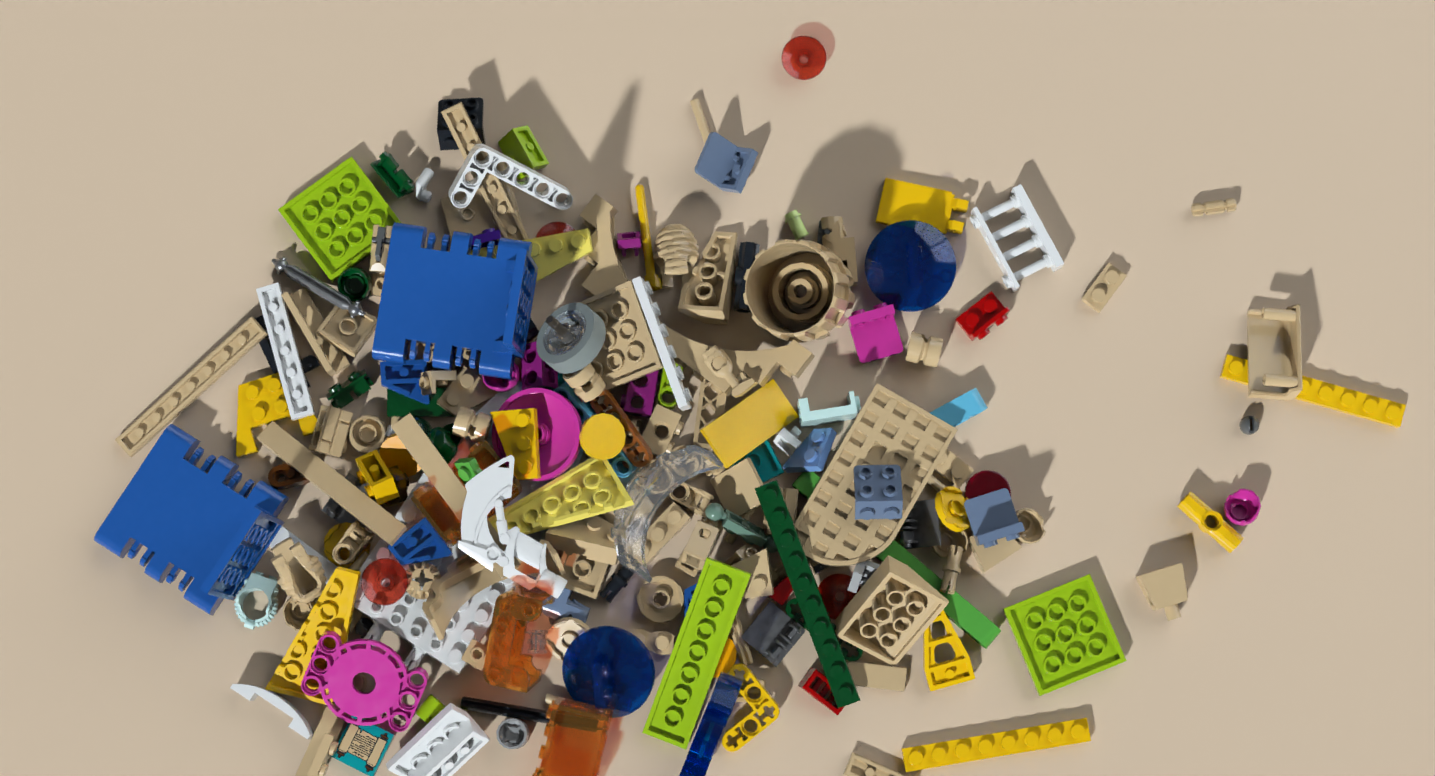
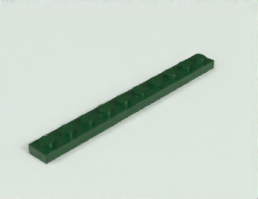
M775 480L756 487V494L838 708L860 701L859 693L779 483Z

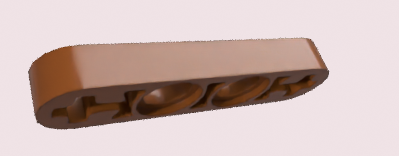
M604 389L598 397L590 401L591 407L596 414L604 413L603 410H606V407L612 406L613 408L607 410L605 414L617 413L624 430L631 432L633 435L632 443H625L622 448L623 452L636 467H644L650 464L653 459L650 447L613 395ZM599 396L605 397L602 404H598L597 402L599 400ZM637 443L639 444V446L635 447L636 449L630 450L631 447L637 445ZM644 452V460L639 461L637 458L639 453Z

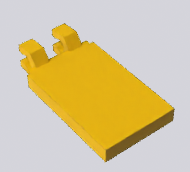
M885 178L876 223L893 227H904L911 231L939 237L947 234V232L961 235L964 222L950 220L951 211L966 213L969 201L955 198V195L950 191Z

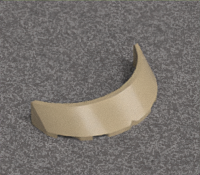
M540 540L541 544H547L545 556L547 569L560 576L565 574L556 550L548 541ZM468 554L463 555L446 568L448 572L440 579L433 581L430 586L432 590L422 606L423 612L438 640L444 639V634L450 620L464 603L483 589L505 580L507 577L501 579L494 568L493 572ZM516 558L521 564L516 570L523 574L539 573V570Z

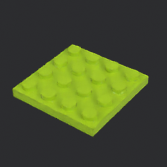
M352 156L278 209L331 282L338 279L344 270L356 266L371 255L373 225L386 227L393 226L395 222L401 223Z
M1090 574L1003 609L1039 696L1126 661Z

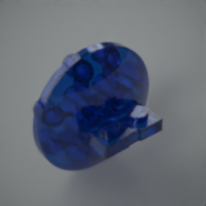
M906 220L889 225L875 236L865 256L864 270L871 291L882 303H887V305L893 304L895 310L916 312L932 307L948 293L956 274V258L950 242L937 228L925 222Z
M598 626L588 629L574 639L564 655L562 674L567 691L580 707L594 715L606 718L629 715L639 709L651 694L655 682V667L652 656L644 643L629 631L614 626Z

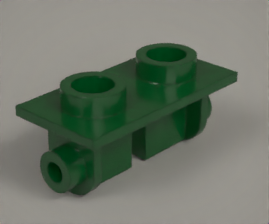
M383 152L379 156L380 160L370 164L397 198H401L414 191L413 180L403 169L396 170L399 164L392 157L391 153Z
M365 369L362 371L356 370L347 377L348 380L343 384L336 383L330 387L326 397L328 401L332 398L334 399L331 402L333 407L342 409L354 400L350 392L354 391L357 397L372 389L370 386L374 383L370 377L364 378L367 375Z

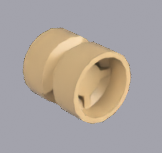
M912 331L905 361L918 363L921 360L924 365L936 368L943 339L934 336L926 339L924 334Z
M591 364L577 372L563 374L564 380L571 388H574V393L582 402H589L595 399L605 389V382L598 373H594L595 369Z
M461 406L453 425L452 435L464 439L469 436L471 441L484 445L492 425V416L482 412L475 414L474 410Z

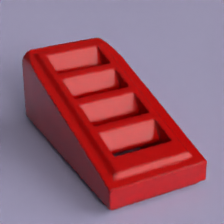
M788 576L773 588L774 594L767 597L783 606L793 591Z
M811 667L798 686L833 713L839 715L844 707L838 708L837 704L834 706L831 704L834 700L833 693L830 694L827 700L824 699L831 689L826 676L816 668ZM816 677H818L817 681H816V682L814 683V685L810 688V687H809L810 684L813 682V680H814ZM823 682L826 683L820 693L817 694L816 691Z

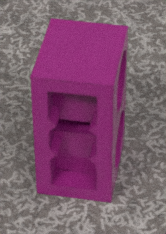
M536 341L527 343L524 358H521L522 390L529 388L556 389L558 387V372L540 358L537 353Z
M659 370L645 375L648 381L644 386L636 385L635 380L624 384L628 385L627 394H622L620 407L624 408L625 414L646 418L651 417L654 409ZM641 398L644 400V404L641 408L636 409L631 406L632 400Z

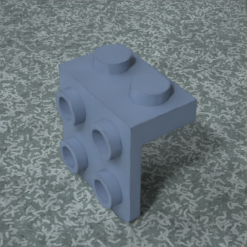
M711 132L695 166V173L723 191L741 194L750 171L754 166L758 152L751 148L737 147L718 133Z
M855 466L853 471L855 520L902 519L903 495L900 466Z
M1006 488L968 499L964 502V508L977 546L983 544L984 548L997 545L998 539L1006 537V540L1010 541L1019 538V533L1025 531L1023 523L1018 521L1010 493Z

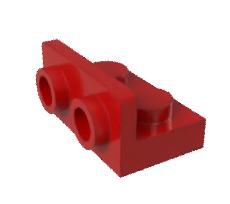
M991 291L957 317L955 321L971 341L976 338L981 340L990 333L989 328L994 324L999 326L1008 319L1007 314L1010 309L1008 307L1005 308Z

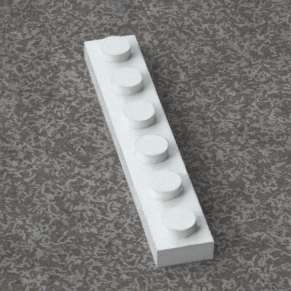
M639 276L632 279L634 288L677 405L682 411L691 408L690 401L693 399L688 387L684 388L682 380L685 379L680 366L676 367L674 358L677 357L672 344L668 345L666 337L669 334L665 324H660L658 316L661 315L658 304L652 302L650 296L653 294L652 287L649 281L645 282Z
M274 283L257 288L258 299L291 420L294 421L314 415L315 411L285 301L281 296L280 284Z

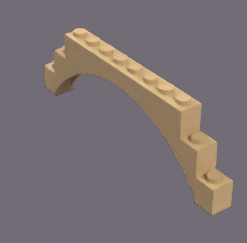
M597 194L593 196L579 215L585 220L583 225L594 232L591 235L593 252L583 258L595 267L582 284L587 289L584 294L588 297H593L629 281L621 263L615 236V215L618 211ZM666 326L669 334L666 337L668 345L672 344L677 356L674 358V361L683 368L686 365L692 368L693 372L691 374L703 382L706 379L712 383L710 388L719 395L724 392L729 396L733 388L727 380L716 377L704 363L705 359L702 355L712 346L693 341ZM794 339L789 345L773 349L756 351L723 349L732 361V373L738 381L742 379L740 373L743 372L747 378H753L762 387L765 386L779 366H782L779 370L789 378L792 375L799 378L815 357L813 353Z

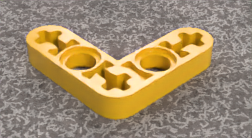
M737 663L730 668L729 679L753 710L724 733L722 745L730 752L737 751L773 723L778 718L780 712L777 702L751 670L742 663ZM735 669L745 671L743 677L746 681L749 678L753 680L744 689L741 688L744 682L740 678H734ZM750 687H758L761 691V696L757 699H751L747 693ZM764 706L769 708L773 706L775 708L773 710L774 716L766 715L763 718V721L766 723L762 725L759 717L754 714L758 712V715L761 716L765 712ZM749 719L757 723L758 727L754 732H749L744 727V723ZM737 727H740L741 732L747 736L744 739L743 735H741L737 739L738 745L736 746L733 743L727 744L729 740L728 735L734 737L739 733V730L736 729Z

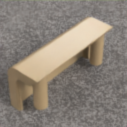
M1300 304L1288 306L1286 309L1264 307L1262 310L1249 309L1247 311L1248 397L1292 400L1303 389Z

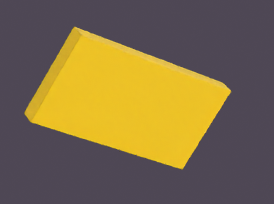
M771 379L764 387L758 388L702 428L700 432L724 467L728 468L799 416L775 380Z

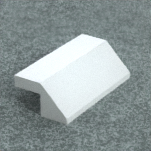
M449 703L386 763L389 771L399 776H452L490 739L466 711Z

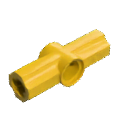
M1192 491L1177 505L1182 512L1198 525L1202 532L1210 535L1229 553L1237 548L1244 539L1243 536L1223 520L1220 513L1213 511ZM1207 516H1211L1215 520L1214 528H1209L1206 525L1205 519Z

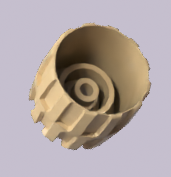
M784 239L776 241L774 246L766 250L762 249L755 255V261L750 269L746 270L744 276L746 285L743 298L744 303L749 306L753 314L752 319L758 326L766 329L777 338L791 342L794 339L801 343L831 336L830 331L833 328H840L848 320L845 316L846 309H852L855 303V294L850 290L854 281L850 270L844 266L841 258L830 249L809 240ZM801 286H805L807 289V294L803 298L798 296V289Z

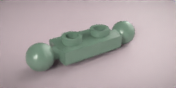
M711 503L706 507V517L710 521H722L723 528L728 533L738 534L751 545L756 544L760 547L763 546L764 549L768 548L770 553L778 551L773 536L765 535L764 529L727 509L723 510V507L718 503Z

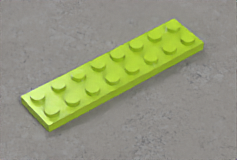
M706 558L642 733L687 749L751 573L715 559Z

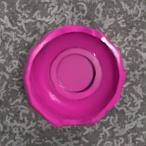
M514 363L511 380L483 375L482 378L488 388L503 393L517 385L520 372L518 366Z
M1244 488L1230 494L1223 507L1225 517L1232 524L1241 526L1254 522L1261 509L1259 497L1253 491Z

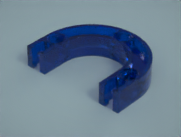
M721 671L679 776L706 775L723 728L726 727L743 683L742 679Z

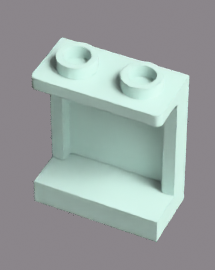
M854 390L849 391L847 395L848 405L814 411L809 409L808 398L798 399L797 409L800 427L804 428L855 419L859 409H861L859 396H854Z

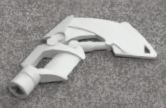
M509 455L487 467L465 484L467 494L462 510V541L458 540L459 548L493 572V563H497L503 567V576L528 590L537 587L558 599L568 580L547 569L545 557L547 544L544 543L543 545L520 532V528L516 526L508 530L502 501L511 498L515 459L514 456ZM505 462H509V468L499 467ZM494 507L499 542L506 544L505 551L500 549L495 543L488 528L487 515ZM514 556L539 570L535 580L515 569Z

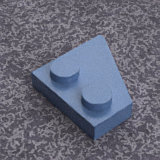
M833 428L813 429L782 468L787 473L822 471L836 437V431Z

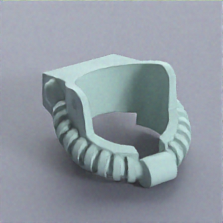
M258 571L255 573L251 572L250 577L244 580V587H241L234 600L236 615L241 619V622H244V627L252 630L256 626L263 627L268 622H271V619H274V615H276V610H278V598H276L279 592L278 578L270 575L269 578L264 577V573ZM256 590L263 591L268 597L266 615L260 619H249L244 613L243 602L250 592Z

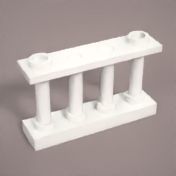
M1021 184L1012 189L1009 200L983 213H980L976 206L970 213V221L973 227L980 230L1004 275L1002 280L1005 286L1011 288L1013 292L1017 291L1020 287L1017 281L1045 267H1051L1052 271L1055 272L1064 265L1060 254ZM1013 207L1015 209L1019 208L1022 214L1020 216L1021 219L991 234L985 223L986 221ZM1024 227L1031 230L1033 235L1030 240L1004 253L1001 252L996 241ZM1034 247H1040L1044 254L1042 259L1015 273L1011 271L1007 263L1008 260Z

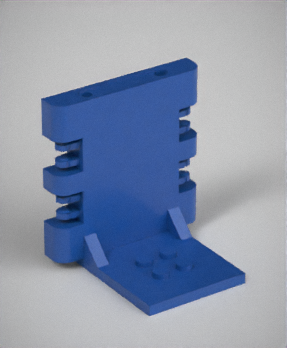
M395 222L391 232L372 358L374 360L406 364L409 342H411L409 358L415 360L417 357L418 344L423 343L425 344L424 361H430L432 347L435 345L432 359L433 368L452 371L455 348H457L455 366H461L463 363L464 350H471L470 368L475 369L478 352H481L479 362L480 375L511 380L515 357L524 358L538 273V267L531 257L532 242L500 238L496 258H493L495 241L489 242L487 256L482 257L479 256L482 245L481 239H475L473 252L470 255L473 234L454 231L450 252H448L450 235L446 234L442 238L441 250H434L436 242L435 233H429L427 248H424L427 235L426 227Z
M170 424L163 431L96 532L94 541L120 558H124L128 552L127 557L131 559L138 554L144 545L148 548L140 559V565L146 566L144 573L159 583H163L166 578V581L171 584L175 581L181 570L185 571L186 574L178 586V589L181 591L187 588L184 599L213 616L224 598L234 601L236 594L239 593L238 591L244 585V580L249 578L251 572H253L274 537L285 523L277 517L289 500V497L262 480L252 489L255 482L252 479L246 481L239 493L236 492L234 489L242 479V473L236 472L239 465L224 456H220L216 460L214 455H210L202 467L198 468L196 464L204 453L203 448H197L201 441L174 424Z

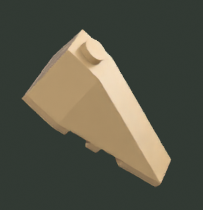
M714 232L702 253L703 257L699 264L693 268L691 278L688 283L684 284L681 290L678 305L679 312L705 324L728 325L733 290L737 232Z

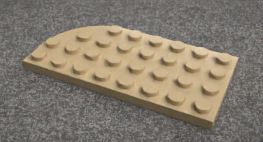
M877 383L794 523L806 557L824 565L850 566L868 561L882 553L894 541L958 429ZM855 466H900L903 495L902 519L855 520L853 472Z

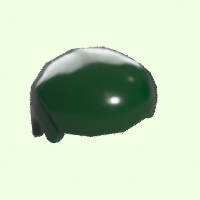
M358 267L344 270L337 281L338 291L349 297L352 302L365 299L372 289V280L369 274Z

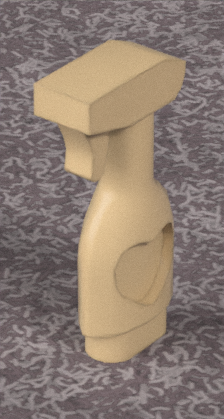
M714 345L702 355L705 359L704 363L716 377L725 378L733 388V397L743 396L757 384L753 378H747L743 372L740 373L743 382L740 383L732 373V361L722 348L719 349Z

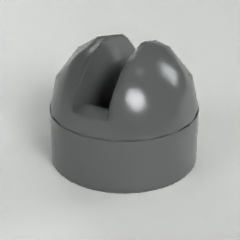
M1254 416L1244 417L1240 421V430L1247 435L1254 434L1259 429L1258 419ZM1249 419L1252 420L1253 430H1250V420H1249Z
M361 618L355 626V633H359L361 635L360 638H364L374 623L368 618Z

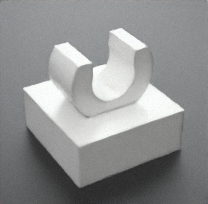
M796 426L790 432L783 428L773 443L791 457L801 444V441L797 438L802 431Z

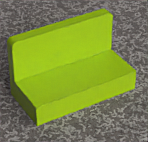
M528 125L511 129L498 142L504 155L533 170L545 168L549 164ZM519 173L517 175V179H524L527 176V173Z

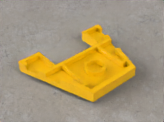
M279 372L238 385L236 456L238 458L259 452L252 431L253 428L290 417ZM311 415L298 419L303 436L312 435L317 422L316 416Z

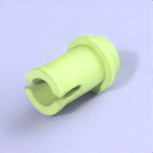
M794 210L784 215L786 218L784 221L785 223L788 222L795 240H799L809 234L800 218L801 213Z

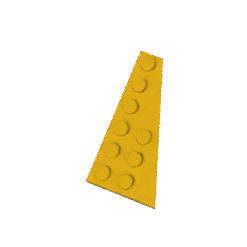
M339 566L335 569L322 594L310 611L309 616L265 687L266 690L326 705L321 692L315 696H309L302 691L301 682L323 633L334 631L341 637L342 644L347 642L361 572ZM326 637L323 640L327 648H334L336 646V641L331 637ZM317 658L315 665L320 669H325L327 661L323 658ZM311 678L306 681L310 689H317L319 687V683L315 679Z

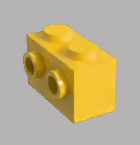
M373 450L355 459L359 469L356 475L361 485L366 484L364 489L368 497L374 498L379 505L399 497L393 476L377 450Z

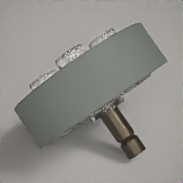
M578 302L566 304L554 311L543 323L537 336V353L543 361L559 373L577 372L590 364L600 352L606 336L605 324L587 305Z

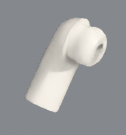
M425 168L416 181V198L425 203H428L432 198V193L427 191V185L434 176V172L429 168Z

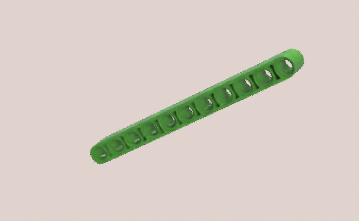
M802 472L792 486L809 500L821 478L814 472ZM895 540L882 553L876 556L877 559L883 562L889 555L914 570L949 601L948 605L943 609L947 617L985 649L990 646L1001 632L1000 628L956 591L954 594H947L949 585L945 593L941 592L942 579Z

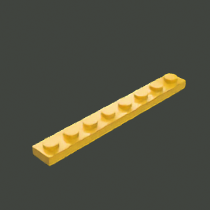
M1227 354L1220 378L1248 385V360ZM1302 376L1303 389L1294 399L1392 427H1401L1405 404Z
M1087 718L902 748L901 750L905 772L1089 742L1091 737Z

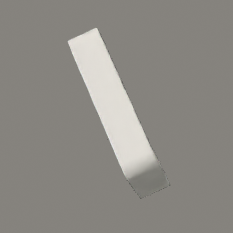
M482 143L472 147L448 192L449 198L455 207L465 208L470 204L488 172L559 210H566L573 203V197L565 186ZM480 151L487 152V157L483 161L476 159V155ZM506 162L507 168L504 171H497L496 166L498 163ZM474 171L477 174L475 179L471 181L466 180L465 175L467 172ZM519 173H527V178L524 181L519 182L516 180ZM540 183L547 184V188L543 192L536 191V187ZM458 191L466 193L462 200H455L454 195ZM559 194H567L565 201H556V197Z

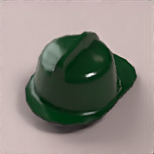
M454 423L448 424L443 428L435 427L427 434V437L447 464L454 458L461 437L452 435Z

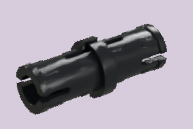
M630 558L627 559L617 574L614 573L611 576L612 580L599 593L604 598L611 591L606 598L609 603L612 602L623 587L626 588L628 585L627 581L640 568L635 563L628 570L633 563Z

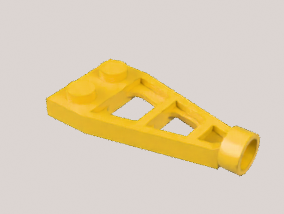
M944 610L933 622L941 620L946 629V635L932 638L930 626L923 633V669L930 692L975 679L970 657ZM949 643L955 652V658L937 663L934 659L936 645Z

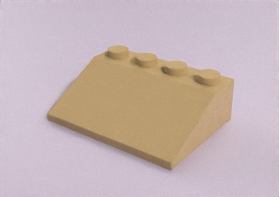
M888 555L835 619L836 636L895 667L948 605L949 601L908 565Z

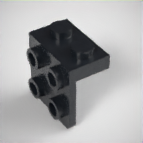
M482 98L444 99L438 102L437 134L440 151L459 149L441 111L462 102L482 144L486 145L483 128L484 102Z

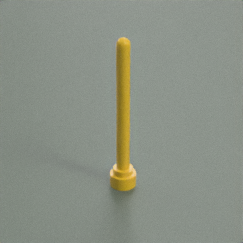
M638 184L635 187L646 269V276L644 278L645 282L649 281L652 290L656 291L662 288L661 279L655 274L644 186Z

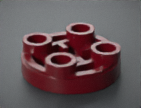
M984 470L974 474L968 480L964 490V498L972 499L1003 488L1008 489L1011 496V487L1007 479L1000 473Z

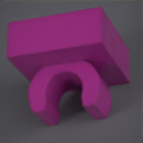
M640 231L617 233L618 249H621L623 257H626V250L628 248L634 249L635 256H638L639 247H641Z

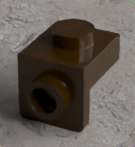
M398 465L390 467L389 471L393 476L399 497L384 503L386 506L405 501L408 497L407 486H409V479L406 473L401 472Z

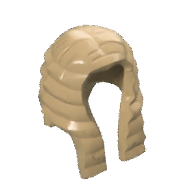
M682 224L665 226L656 236L657 240L654 242L653 259L660 267L662 289L673 288V275H682V287L685 283H688L692 276L694 264L699 258V247L697 246V240L694 238L695 234Z
M291 537L276 544L271 549V552L275 555L271 562L279 574L277 584L281 586V589L285 590L286 595L291 596L292 600H297L300 603H308L320 597L326 586L327 577L324 575L325 570L322 568L319 558L308 555L300 542L294 544Z

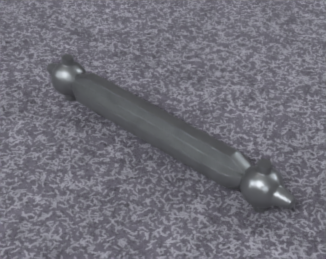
M284 256L282 259H272L277 274L285 272L290 279L337 307L348 310L351 318L358 315L365 316L366 313L362 310L359 300L352 303L350 298L297 266L288 265L287 258Z

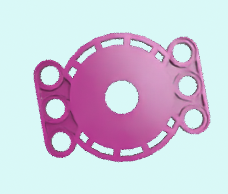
M326 631L317 643L301 682V689L309 696H315L321 692L328 708L337 717L348 723L359 726H371L388 720L392 730L402 732L408 728L429 676L427 671L421 667H415L407 671L401 657L391 647L382 642L371 639H356L342 644L338 633ZM326 637H331L336 641V646L334 648H327L323 640ZM317 658H323L327 661L325 669H320L315 665ZM362 672L369 673L375 679V688L368 693L358 691L353 684L355 675ZM416 673L420 674L424 682L422 684H414L411 681V676ZM311 678L318 681L319 687L317 689H310L306 681ZM405 694H410L415 698V703L407 705L403 702L402 697ZM330 698L340 708L339 710L331 703ZM346 712L347 714H349V715H351V716L357 717V719L350 718V717H348L347 715H345V714H343V713ZM396 715H403L406 718V723L404 725H397L393 718ZM377 717L375 720H363V718Z

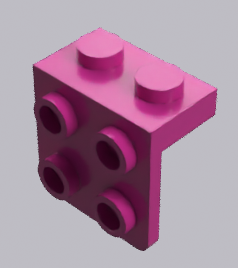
M880 303L873 306V310L866 312L864 309L856 310L851 313L852 316L848 317V326L860 363L865 364L899 354L903 351L902 341L894 319L896 312L893 304Z

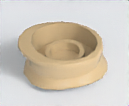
M374 415L358 417L350 427L349 438L352 446L364 454L373 450L378 451L386 439V426L380 418Z

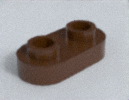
M287 463L273 467L268 473V481L277 490H284L310 482L304 476H300L301 474ZM280 477H285V479L282 482H278V479Z

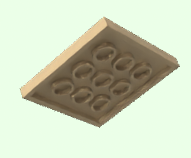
M632 280L579 302L593 310L605 324L606 336L603 346L590 364L595 369L594 373H598L605 382L606 390H611L664 368ZM585 321L577 322L568 328L577 337L575 344H570L562 336L560 337L565 353L571 351L581 341L586 329Z

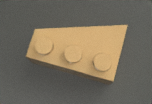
M592 516L549 528L546 532L545 541H548L554 549L565 551L567 555L572 556V553L587 556L586 559L616 565L627 549L630 533L598 516Z

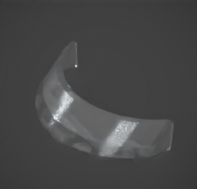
M687 445L686 448L671 453L664 452L657 456V460L648 467H642L631 478L626 487V491L635 505L614 510L615 520L614 528H611V538L614 540L617 559L624 567L649 583L652 581L645 560V541L648 528L657 509L666 497L683 482L700 473L721 469L724 465L711 451L697 445Z

